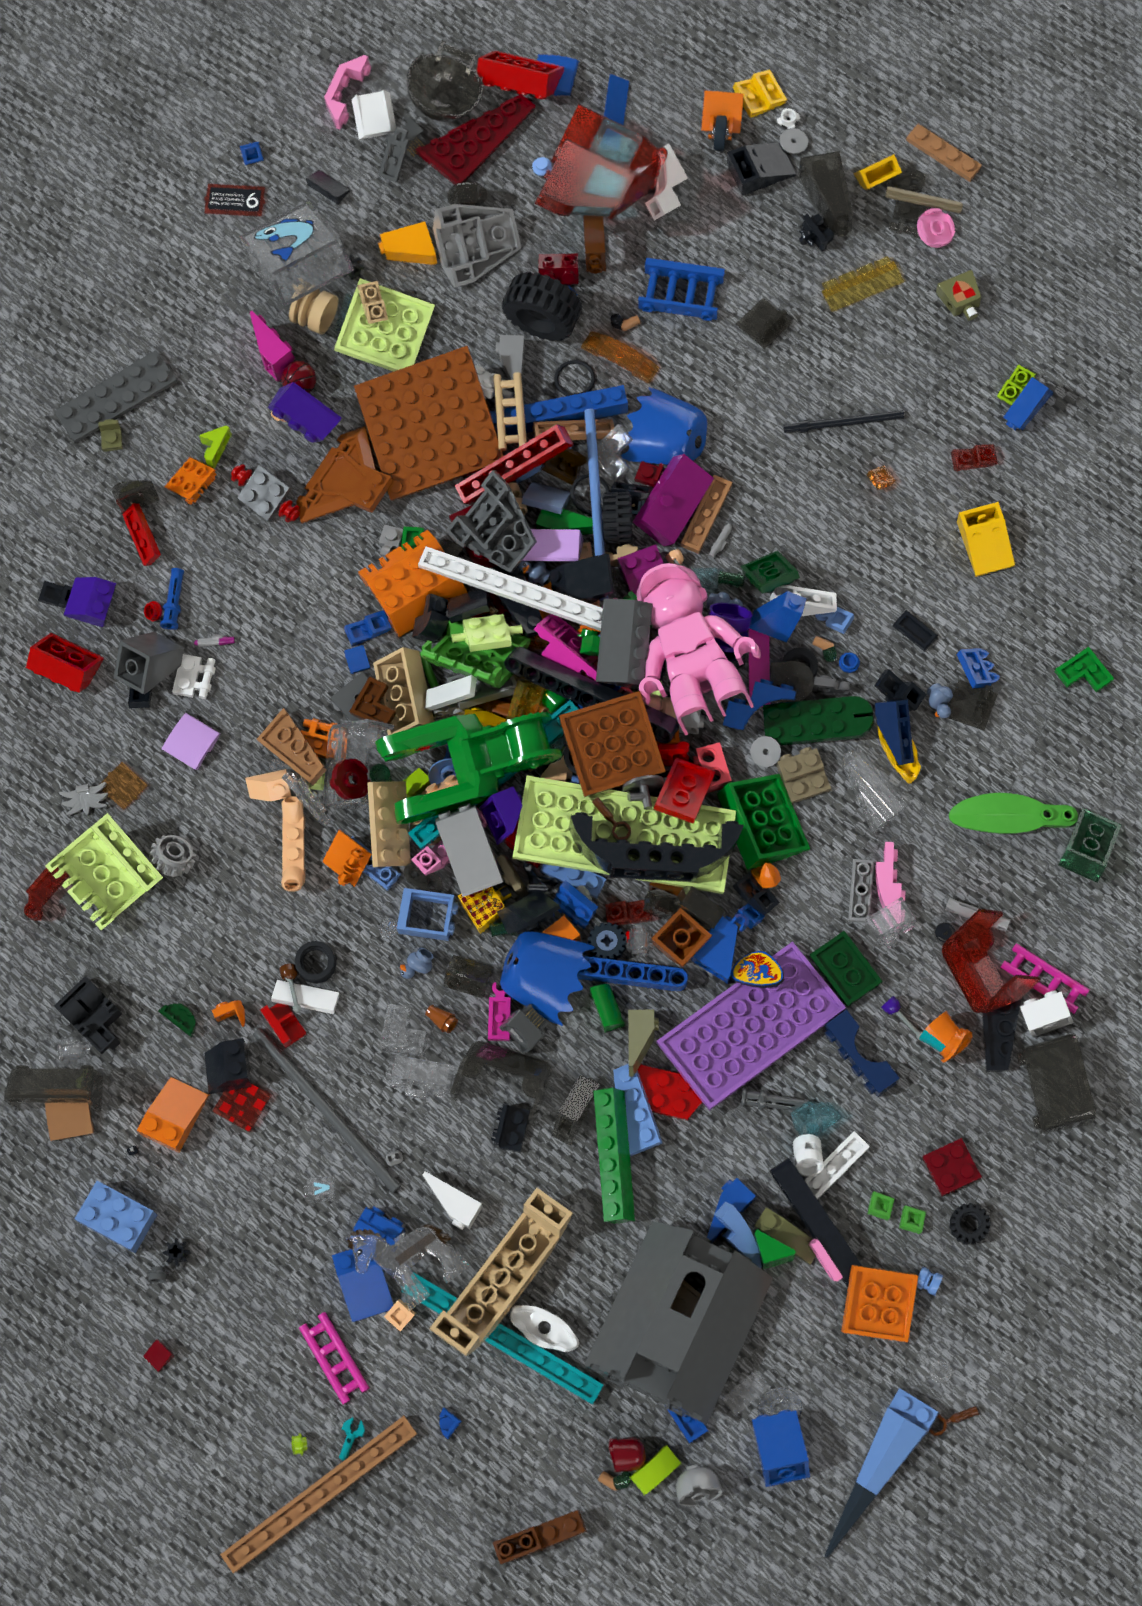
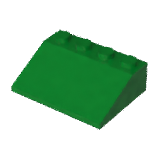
M780 774L731 782L717 793L722 808L735 810V821L738 824L744 825L738 838L737 846L747 870L757 868L765 863L772 864L810 850Z

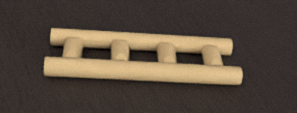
M519 372L513 374L514 380L501 381L500 374L493 375L499 450L502 451L507 450V444L519 443L520 447L527 442L522 378ZM514 388L515 398L503 399L502 389ZM516 406V416L504 417V407ZM517 424L518 435L506 436L505 425Z

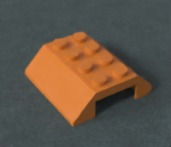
M428 530L420 534L422 540L418 536L413 538L417 546L416 548L412 549L406 542L403 544L405 551L399 546L385 555L387 561L381 557L379 563L383 568L377 570L371 563L368 565L370 572L366 568L358 571L365 586L370 588L388 616V621L399 638L413 630L415 618L424 614L428 594H434L449 601L450 598L468 593L462 582L418 567L426 546L444 552L437 539Z

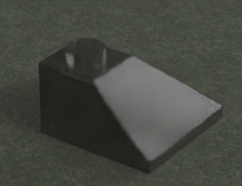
M128 480L126 482H119L110 488L122 514L132 504H140L142 508L160 500L152 481Z

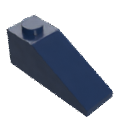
M908 700L875 703L877 725L898 765L914 763Z

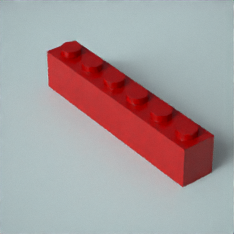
M556 424L456 484L455 487L463 503L473 505L485 491L481 484L492 470H496L507 483H511L574 444L566 428Z

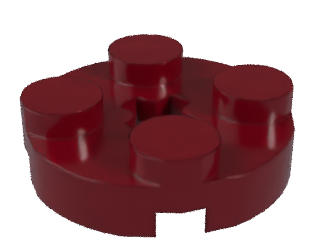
M358 759L342 760L333 768L330 786L344 800L355 801L368 793L367 783L371 782L366 774L368 769ZM349 776H352V781L354 783L349 782Z

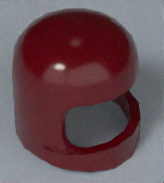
M611 1438L609 1440V1451L615 1472L635 1471L644 1466L646 1451L640 1439Z

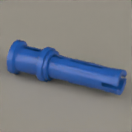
M180 568L171 569L167 602L163 605L164 615L163 620L160 622V627L164 629L176 630L179 626L177 619L178 614L181 612L179 599L184 570ZM175 583H177L175 595H173Z

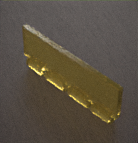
M888 256L874 261L875 269L872 263L857 268L856 272L859 276H856L853 270L838 276L840 284H838L836 278L823 282L824 290L822 294L831 312L903 283L904 280L895 262H890Z

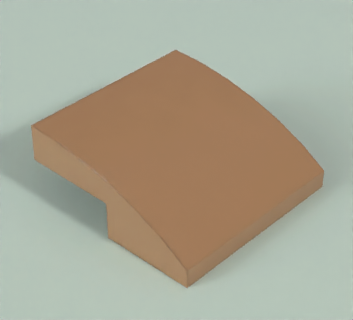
M87 1088L44 1096L50 1141L94 1133Z

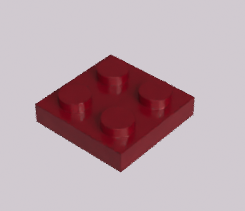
M962 1138L922 1156L941 1197L982 1178Z

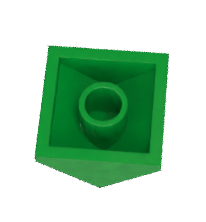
M756 1230L754 1238L759 1250L763 1270L794 1260L796 1250Z

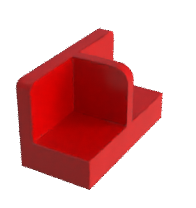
M277 1003L270 1009L267 1005L260 1009L285 1048L306 1035V1031L288 1005Z

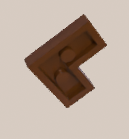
M369 676L350 709V714L387 731L396 715L395 710L380 704L389 688L388 685Z

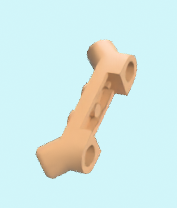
M291 796L286 797L281 803L283 814L281 884L284 890L296 892L305 883V815L303 800L299 797Z

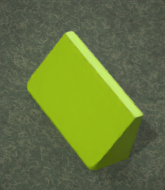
M420 768L403 780L406 781L407 798L419 795L431 785L428 775Z

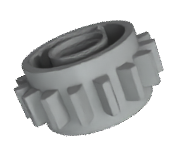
M162 835L161 839L156 838L149 850V858H152L151 864H153L157 871L166 876L181 877L183 873L188 874L195 863L196 854H193V847L179 836Z

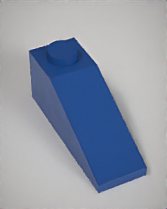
M738 1178L734 1181L730 1179L721 1188L723 1192L721 1193L716 1211L727 1202L742 1214L755 1201L756 1196ZM715 1215L707 1235L711 1244L727 1229Z

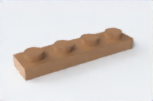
M917 124L906 137L907 142L969 182L982 167L980 163L920 124Z
M595 419L597 439H615L616 431L613 419ZM585 420L533 422L534 437L557 424L566 428L571 440H587Z
M713 475L714 480L704 494L680 543L681 547L697 554L700 553L732 487L731 481Z

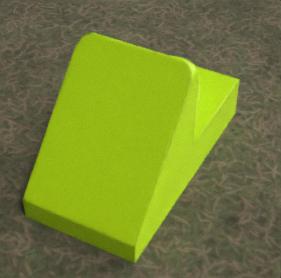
M226 425L199 436L202 444L210 446L206 449L204 458L207 466L214 469L232 436L230 428Z

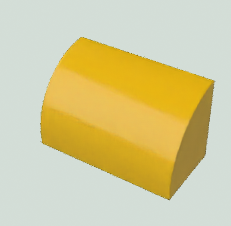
M891 155L853 174L860 186L867 190L902 173L895 155Z

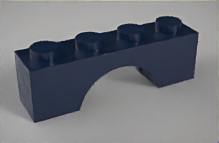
M846 1009L826 1024L825 1035L831 1043L835 1042L838 1045V1052L841 1057L851 1062L853 1065L851 1069L858 1078L861 1076L866 1082L864 1086L871 1095L875 1094L879 1097L897 1084L900 1078L887 1061L871 1062L864 1059L858 1053L855 1046V1036L860 1026Z

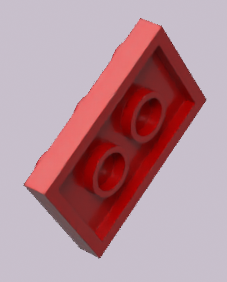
M675 758L657 798L654 810L694 824L714 779L715 771Z

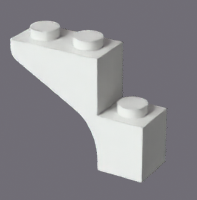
M670 144L654 152L656 192L645 203L654 220L681 206L672 187L688 179Z

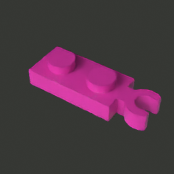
M493 982L492 990L495 997H489L488 1041H510V1033L508 1031H501L499 1027L511 1015V997H505L507 993L504 990L498 991L496 989V982Z

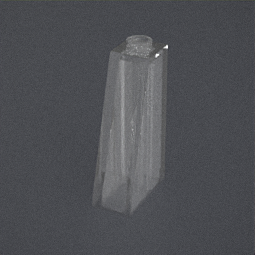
M858 748L855 752L853 750L849 751L843 757L842 768L870 831L875 835L907 811L908 804L861 749Z

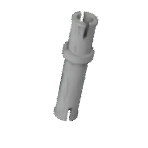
M949 898L945 911L982 923L985 927H994L1004 932L1007 931L1011 920L993 914L991 910L985 911Z

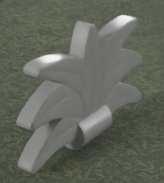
M103 782L93 787L85 784L76 786V790L71 792H59L60 795L71 799L61 803L63 806L72 808L66 815H73L82 810L86 815H89L91 808H107L106 804L99 802L103 801L108 796V793L97 794L104 789L107 783Z

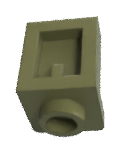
M106 419L103 422H98L103 452L122 450V430L119 421Z

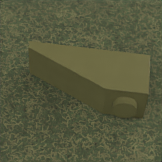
M654 1009L628 1010L629 1077H634L655 1039V1031H659V1018H654Z
M767 1207L764 1209L754 1226V1230H759L796 1250L795 1256L811 1265L816 1256L809 1247L808 1242L813 1239Z

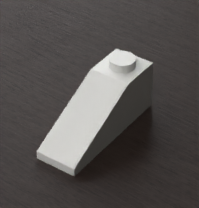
M782 585L775 588L770 597L771 601L789 591L807 598L802 616L831 613L837 610L836 593Z
M425 1171L423 1173L424 1179L449 1217L453 1220L452 1224L461 1230L464 1227L470 1230L483 1207L482 1203Z

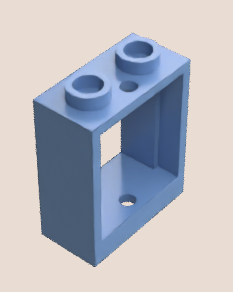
M404 888L397 923L398 934L449 941V936L454 934L455 923L452 922L453 914L457 915L459 905L455 900V896ZM413 900L448 905L443 932L408 927Z

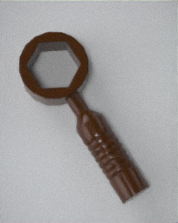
M599 797L592 801L604 818L613 824L612 837L616 841L627 840L631 834L629 824L623 821L616 822L613 814ZM624 826L628 831L627 835L618 837L615 833L616 827Z
M974 1406L952 1414L946 1420L938 1415L937 1418L943 1422V1429L936 1433L930 1429L929 1433L939 1436L945 1432L948 1423H957L979 1415L977 1407Z

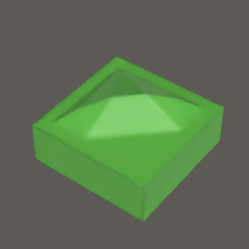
M874 1191L871 1195L867 1214L888 1221L895 1198Z
M905 1205L902 1210L899 1228L921 1234L926 1211Z

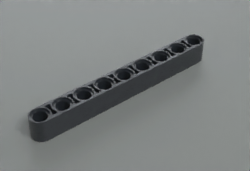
M523 647L514 648L504 661V666L509 672L583 707L624 696V694ZM644 704L655 740L664 744L669 743L679 730L680 725L678 721Z

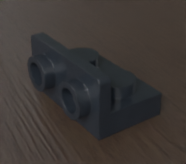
M504 1102L503 1108L499 1107L496 1120H499L498 1129L494 1128L491 1141H494L495 1148L521 1153L530 1110L510 1106L506 1102Z

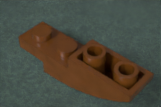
M575 1510L495 1541L493 1546L501 1565L569 1540L572 1537L587 1532L580 1510Z

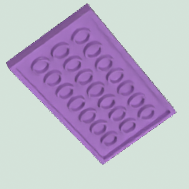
M793 941L772 956L783 969L784 982L774 987L759 988L735 983L656 1042L709 1111L846 1010L844 1004Z

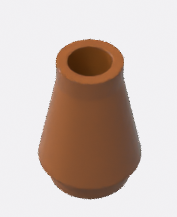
M434 1005L429 1006L426 1010L425 1015L442 1032L451 1033L458 1023L455 1014L437 1008Z

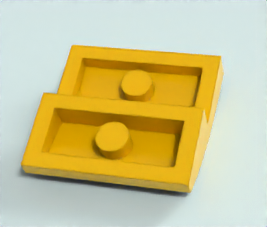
M771 70L754 73L751 79L736 82L733 86L735 93H744L743 107L749 118L758 116L787 102Z

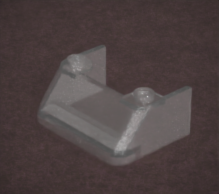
M364 719L334 724L330 728L323 791L325 806L369 810L368 793L362 798L344 800L331 788L330 779L332 778V771L338 762L351 758L358 759L368 768L369 749L376 747L375 741L381 738V731L392 730L394 725ZM349 776V782L354 783L352 781V776Z

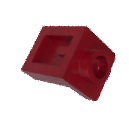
M641 461L634 478L635 482L655 487L664 472V464L660 463L658 467Z

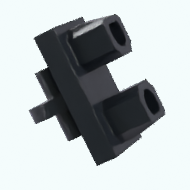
M808 214L802 217L804 220L803 228L799 231L802 235L799 238V242L801 245L808 243L810 247L816 244L820 251L823 252L827 249V244L834 239V233L830 228L822 232L819 230L824 225L820 214L811 217Z

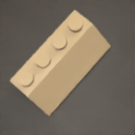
M402 647L373 663L376 680L387 684L389 687L381 700V704L396 711V715L387 729L388 735L434 722L432 711L424 709L428 689L420 651Z

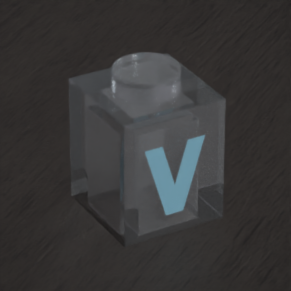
M333 1176L308 1178L307 1185H304L305 1198H308L311 1204L337 1201L335 1178Z

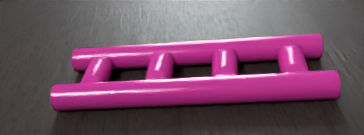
M1016 943L1012 951L1017 953L1011 964L1004 961L1000 968L1043 995L1055 991L1060 983L1063 982L1072 988L1065 1001L1069 1011L1075 1014L1079 1007L1073 1003L1079 994L1086 997L1090 989ZM1024 958L1035 965L1030 975L1018 969ZM1043 970L1054 977L1048 987L1037 981Z
M326 1312L318 1315L321 1323L311 1329L308 1328L307 1324H303L299 1327V1330L341 1403L344 1405L350 1401L347 1394L359 1387L361 1392L364 1393L370 1388ZM326 1330L332 1342L320 1348L314 1337ZM337 1349L343 1361L331 1367L325 1356ZM348 1368L354 1380L342 1386L336 1375Z

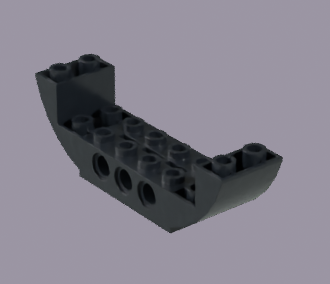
M577 812L575 815H571L569 830L579 851L597 868L609 873V878L695 883L696 878L710 873L728 858L744 825L738 824L736 821L722 823L718 832L716 848L715 845L694 847V844L673 846L669 842L651 845L649 841H640L638 844L630 843L628 840H618L617 843L608 842L607 839L592 841L593 816H588L584 812Z

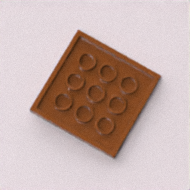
M640 691L559 715L584 797L622 786L627 781L640 776L658 775L666 772Z

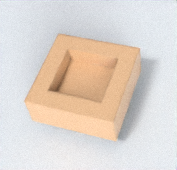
M399 1299L384 1317L401 1331L416 1313Z

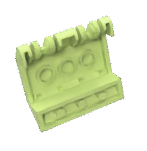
M108 813L45 865L50 872H53L57 867L59 868L53 875L56 879L61 877L66 871L70 878L64 881L62 886L66 889L70 884H73L67 892L78 905L87 900L81 907L84 911L88 910L92 904L98 908L90 918L94 921L101 916L95 923L100 930L104 929L115 917L163 878Z

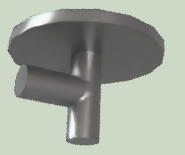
M658 775L640 776L627 781L623 785L622 790L623 792H629L627 795L629 802L642 801L644 809L649 810L652 808L649 793L660 789L664 785V779Z

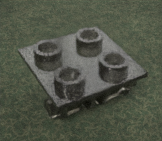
M762 298L736 325L765 349L792 322L787 318L788 313L784 309L778 311L766 299Z
M958 680L953 698L949 704L951 714L947 718L984 731L998 693L993 692V687L985 685V688L972 689L970 683Z

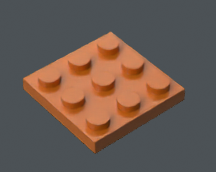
M852 1265L841 1332L908 1342L918 1275Z

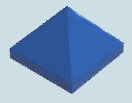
M259 141L240 146L245 165L263 161Z

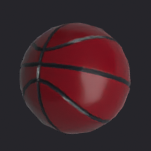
M294 361L283 370L281 376L282 385L285 386L294 382L310 393L316 385V373L310 364L303 361Z

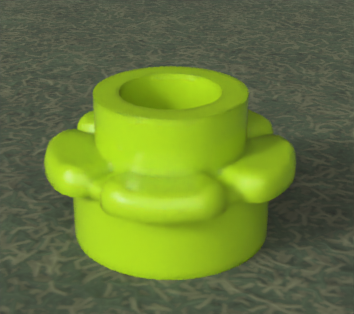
M298 1433V1436H292L293 1454H300L302 1456L303 1452L307 1451V1439L302 1437L301 1433Z

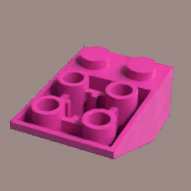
M251 311L252 324L264 368L279 382L285 367L295 360L291 352L293 349L287 341L282 342L277 331L274 328L270 329L260 314L257 316Z

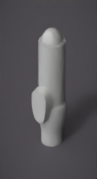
M731 524L725 525L716 542H714L708 555L710 558L714 559L716 554L723 550L727 543L726 539L732 531Z

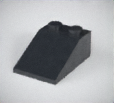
M607 553L565 563L550 571L552 591L592 604L614 593L610 555Z

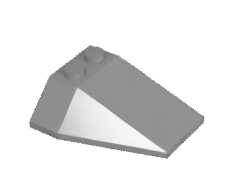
M452 204L435 209L433 232L441 266L455 288L475 282L521 249L513 209Z

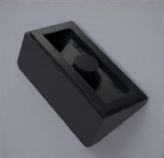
M320 170L306 178L309 187L337 205L350 192V189Z

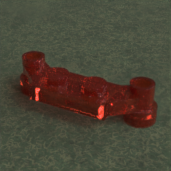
M57 867L53 872L46 868L26 890L29 897L28 904L24 907V913L30 920L39 921L42 919L43 906L69 877L66 871L61 877L56 879L53 875L59 868Z

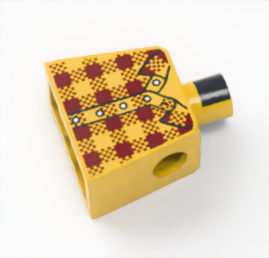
M506 885L497 891L491 886L465 897L460 894L458 899L481 934L500 918L497 911L505 907L502 902L512 895Z

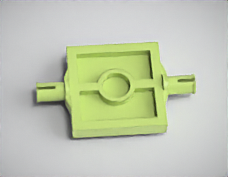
M504 614L464 619L463 633L451 634L452 643L465 641L469 646L470 652L510 647L511 635L522 634L523 630L522 625L509 626L505 621Z

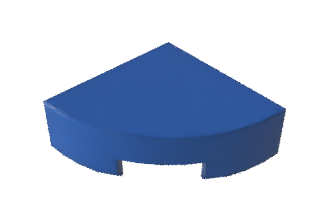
M443 1408L440 1413L439 1425L442 1434L449 1439L462 1421L446 1408Z

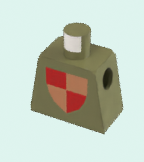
M972 269L937 284L936 294L953 316L964 313L968 321L978 317L979 314L975 308L980 306L981 295Z

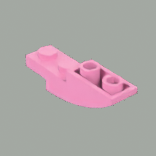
M885 842L884 862H876L875 865L876 886L880 903L889 922L895 930H899L901 924L905 923V911H901V903H905V890H902V883H893L897 882V870L893 869V862H897L898 849H894V842Z

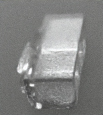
M391 1054L386 1081L390 1083L391 1087L403 1089V1086H407L405 1096L427 1100L429 1091H433L432 1094L435 1096L445 1097V1094L451 1095L456 1068L454 1065ZM412 1086L424 1087V1090L413 1089Z

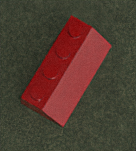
M493 51L478 58L476 81L483 82L484 86L496 85L500 86L501 90L510 91L512 89L516 90L518 94H533L535 98L546 99V97L554 94L564 72V67Z

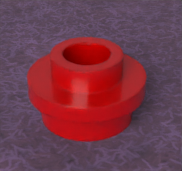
M151 601L145 605L144 615L147 619L155 622L161 618L163 610L159 602Z

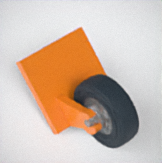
M705 90L701 130L709 131L708 138L714 139V151H724L725 140H732V133H740L744 93Z

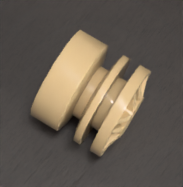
M304 283L297 290L292 300L289 320L292 323H298L302 327L308 325L309 330L320 335L324 334L335 318L338 308V297L327 291L320 293L318 287H312L311 284Z

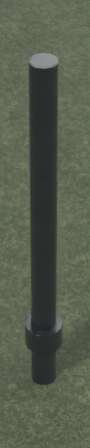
M904 411L810 422L801 420L799 423L783 425V432L800 431V433H804L812 429L904 418Z

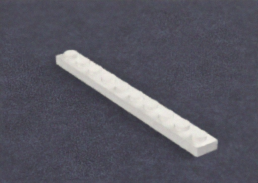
M427 546L418 563L419 568L601 631L603 610L601 607Z

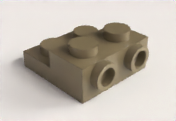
M806 747L799 751L800 754L792 756V754L783 755L780 757V761L777 762L778 771L792 804L831 791V786L817 748L812 750L811 747Z

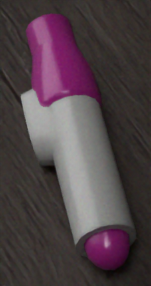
M217 634L212 635V638H199L194 641V644L198 647L222 646L235 643V638Z

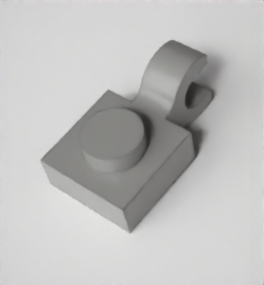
M388 525L383 527L379 546H382L380 555L386 561L385 555L401 545L403 529Z

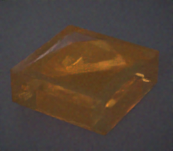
M884 465L867 473L868 478L877 490L891 486L895 482V479Z

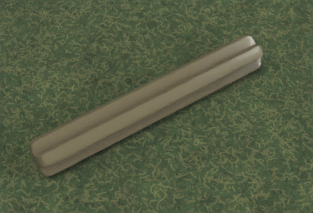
M887 187L885 196L890 199L939 208L955 213H961L963 204L958 201L894 187Z

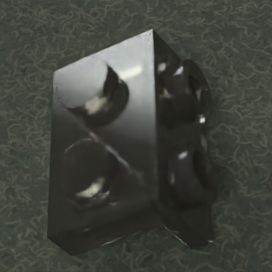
M453 955L445 972L444 987L484 998L494 967Z

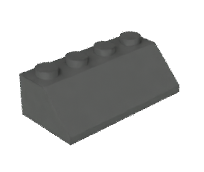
M603 599L596 682L626 688L639 687L640 682L645 678L652 603L627 599Z

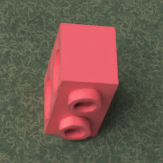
M720 742L696 748V756H693L694 764L715 771V775L720 777L718 781H712L707 793L721 790L728 783L732 782ZM705 756H712L714 760L706 762L703 758Z

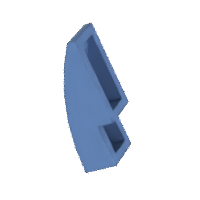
M725 1202L714 1214L728 1229L723 1237L737 1252L751 1259L752 1263L761 1268L759 1250L749 1226L737 1209Z

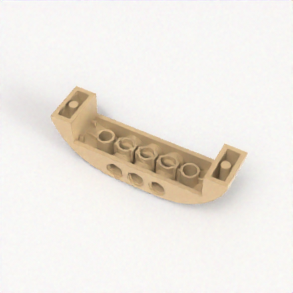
M536 1188L525 1202L522 1215L449 1311L446 1313L443 1310L430 1327V1330L465 1356L473 1353L499 1325L536 1276L560 1240L573 1213Z

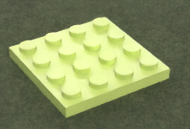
M360 278L357 285L370 282ZM379 285L388 320L368 324L358 287H356L334 351L393 372L414 365L435 305Z

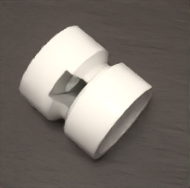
M811 1134L798 1136L793 1141L796 1169L803 1176L819 1174L824 1168L821 1140L819 1137Z

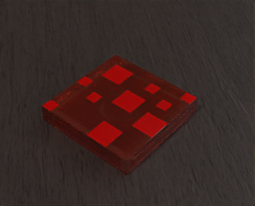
M252 1083V1087L223 1092L212 1111L249 1133L272 1096Z

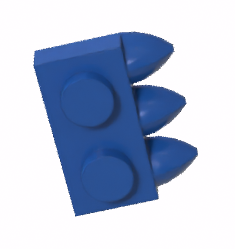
M979 648L962 649L956 654L972 689L990 687L992 683H995L1000 678L998 674L988 672L994 667V664L983 660L989 653Z

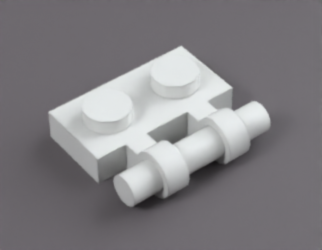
M183 654L181 666L177 669L172 693L193 698L195 690L200 691L198 697L206 699L208 692L211 690L212 685L210 681L212 675L215 674L216 668L214 665L216 660L208 658L206 665H201V657ZM199 673H203L202 682H197Z

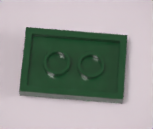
M778 550L740 566L743 574L762 594L773 592L775 588L789 585L794 580L800 578L798 570Z
M845 931L809 955L847 1008L883 982Z

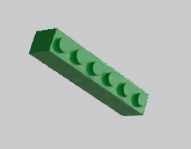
M616 1088L594 1091L604 1222L613 1224L635 1221L625 1091Z

